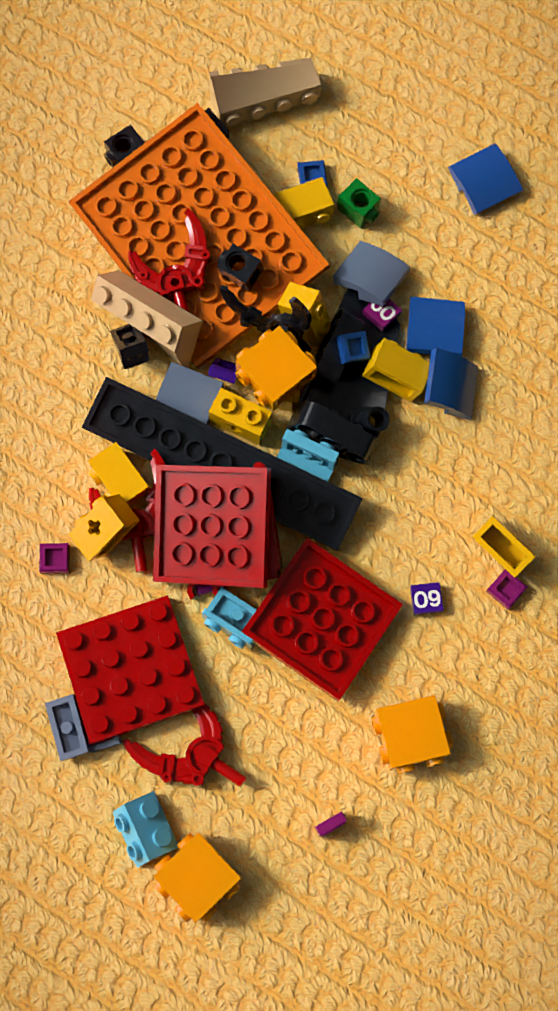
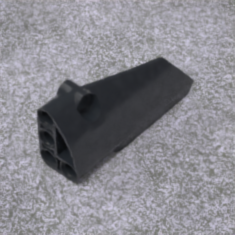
M347 288L332 319L330 330L324 336L314 357L317 362L316 377L305 386L285 430L289 429L293 432L294 430H300L309 435L311 440L319 444L320 442H326L334 446L335 451L339 452L340 458L360 464H367L380 432L385 430L390 422L389 414L385 410L388 390L362 376L368 360L348 364L341 363L336 337L342 334L365 331L371 355L373 348L384 338L395 342L398 341L401 324L395 319L386 329L381 331L362 314L363 309L371 302L359 299L358 291ZM370 415L375 419V427L370 423Z

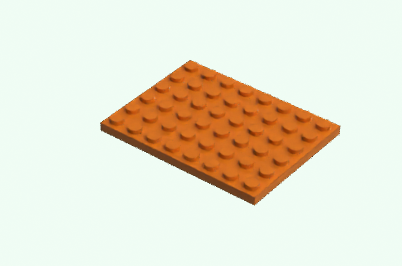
M196 103L68 201L120 270L136 280L135 275L132 274L128 261V251L133 250V252L137 251L141 260L157 273L171 265H184L186 261L184 258L186 245H190L184 212L189 208L196 215L203 227L207 241V250L212 257V261L207 264L205 269L207 272L204 280L206 284L203 291L192 290L185 293L189 312L203 321L191 358L197 369L201 368L254 327L253 325H249V327L240 325V316L226 304L221 295V285L227 286L246 307L253 306L262 312V316L267 317L279 308L277 304L290 282L307 286L330 269V264L199 103ZM232 244L257 257L263 264L264 271L249 292L221 276L217 267L221 253L225 249L229 250ZM238 262L234 264L232 270H242L245 263ZM174 297L166 298L176 304Z

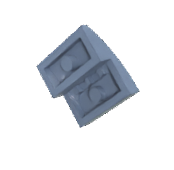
M360 241L334 273L333 280L334 284L358 291L359 299L384 306L409 273L410 266L391 253L372 244Z
M171 362L156 400L208 425V411L220 388L224 387V383Z
M74 694L45 703L60 761L77 758L123 744L121 736H116L110 740L90 745Z

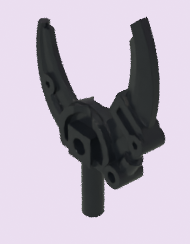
M221 285V295L226 304L240 316V325L243 327L253 325L262 333L269 329L273 331L280 325L285 332L290 331L296 337L298 346L304 353L306 351L310 353L311 347L302 337L310 327L312 316L307 307L297 297L294 296L289 300L292 314L284 312L275 315L272 313L269 318L262 316L260 310L253 306L246 307L227 286Z

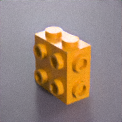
M280 325L273 331L269 329L264 332L256 345L252 348H244L237 355V360H235L237 371L235 375L244 386L249 385L255 391L254 397L263 407L267 405L272 411L276 410L312 381L317 373L315 358L308 351L304 353L298 346L296 337L290 331L285 332Z
M435 695L375 710V717L371 718L375 735L380 734L383 746L379 747L381 762L383 765L388 764L389 771L397 769V773L402 774L414 771V765L426 762L427 767L445 763L443 758L451 754L450 749L453 748L452 737L449 730H444L442 719L446 718L444 707L441 701L437 702Z
M190 832L178 843L177 846L181 849L172 858L167 854L154 867L158 872L153 876L157 880V883L153 886L165 899L171 896L176 901L178 906L175 910L186 922L192 919L197 923L202 919L205 923L218 911L215 904L223 896L228 901L241 888L237 884L241 877L199 832L195 836Z

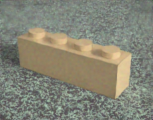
M311 58L279 62L275 68H270L266 64L256 65L253 71L242 72L241 68L230 69V74L219 75L218 71L209 72L212 107L215 115L225 126L229 127L236 126L249 119L263 118L265 115L273 112H285L297 105L312 104L320 99L321 82Z
M120 270L97 275L91 301L151 337L177 364L189 368L203 321L153 290L138 283Z

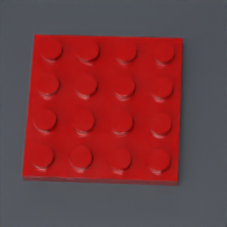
M156 465L153 582L266 588L268 585L271 468Z
M306 538L248 621L242 633L253 639L254 644L338 702L403 604L319 545Z
M168 595L56 632L91 746L205 707Z

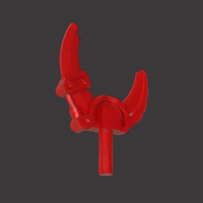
M187 208L184 214L186 215L185 223L189 232L190 245H186L184 253L186 261L184 265H171L157 273L141 260L137 251L133 252V250L128 251V261L132 274L135 275L134 277L138 283L164 298L174 297L176 305L189 312L185 293L192 290L203 291L206 284L204 280L207 273L205 269L207 264L212 261V257L207 250L206 236L199 219Z
M156 449L150 453L153 457L150 461L153 471V489H149L146 498L148 504L144 511L132 509L140 521L121 540V542L131 540L136 573L147 571L142 538L154 536L156 465H166ZM89 488L90 510L93 509V502L101 497L98 489Z
M205 703V707L192 711L198 721L201 737L194 739L189 744L183 758H176V755L161 753V756H158L143 748L138 742H131L130 739L122 740L127 752L135 762L150 773L160 776L166 785L172 782H183L185 785L201 788L205 784L204 778L211 769H214L240 788L247 779L243 774L219 759L225 748L222 744L223 736L221 735L223 734L221 723L218 722L219 719L216 714L210 711V707Z

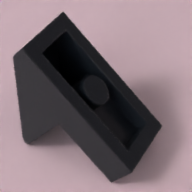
M128 324L110 331L124 369H129L150 360L147 352L149 349L140 330Z

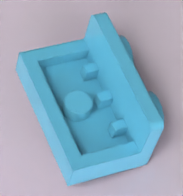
M287 429L282 438V447L277 458L328 482L337 465L339 452L335 451V447L329 443L320 442L319 444L311 440L309 435L300 430H294L293 432Z
M221 587L208 608H205L202 612V618L205 619L204 625L216 633L222 630L230 636L228 640L240 649H243L245 646L252 649L255 645L254 640L242 633V630L256 609Z
M154 791L127 802L113 811L115 826L122 833L127 845L128 856L134 861L137 868L179 848Z

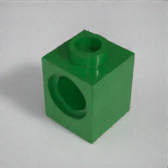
M356 178L338 196L337 209L359 228H362L367 222L372 223L380 214L381 198ZM363 203L366 205V207L361 208L356 206L355 204Z

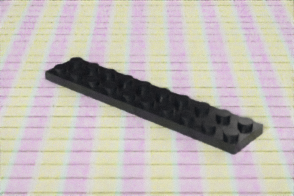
M108 377L105 378L81 427L112 443L117 442L119 446L150 461L153 458L150 453L156 449L166 465L253 468L256 462H261L267 468H271L270 485L276 521L337 551L363 498Z

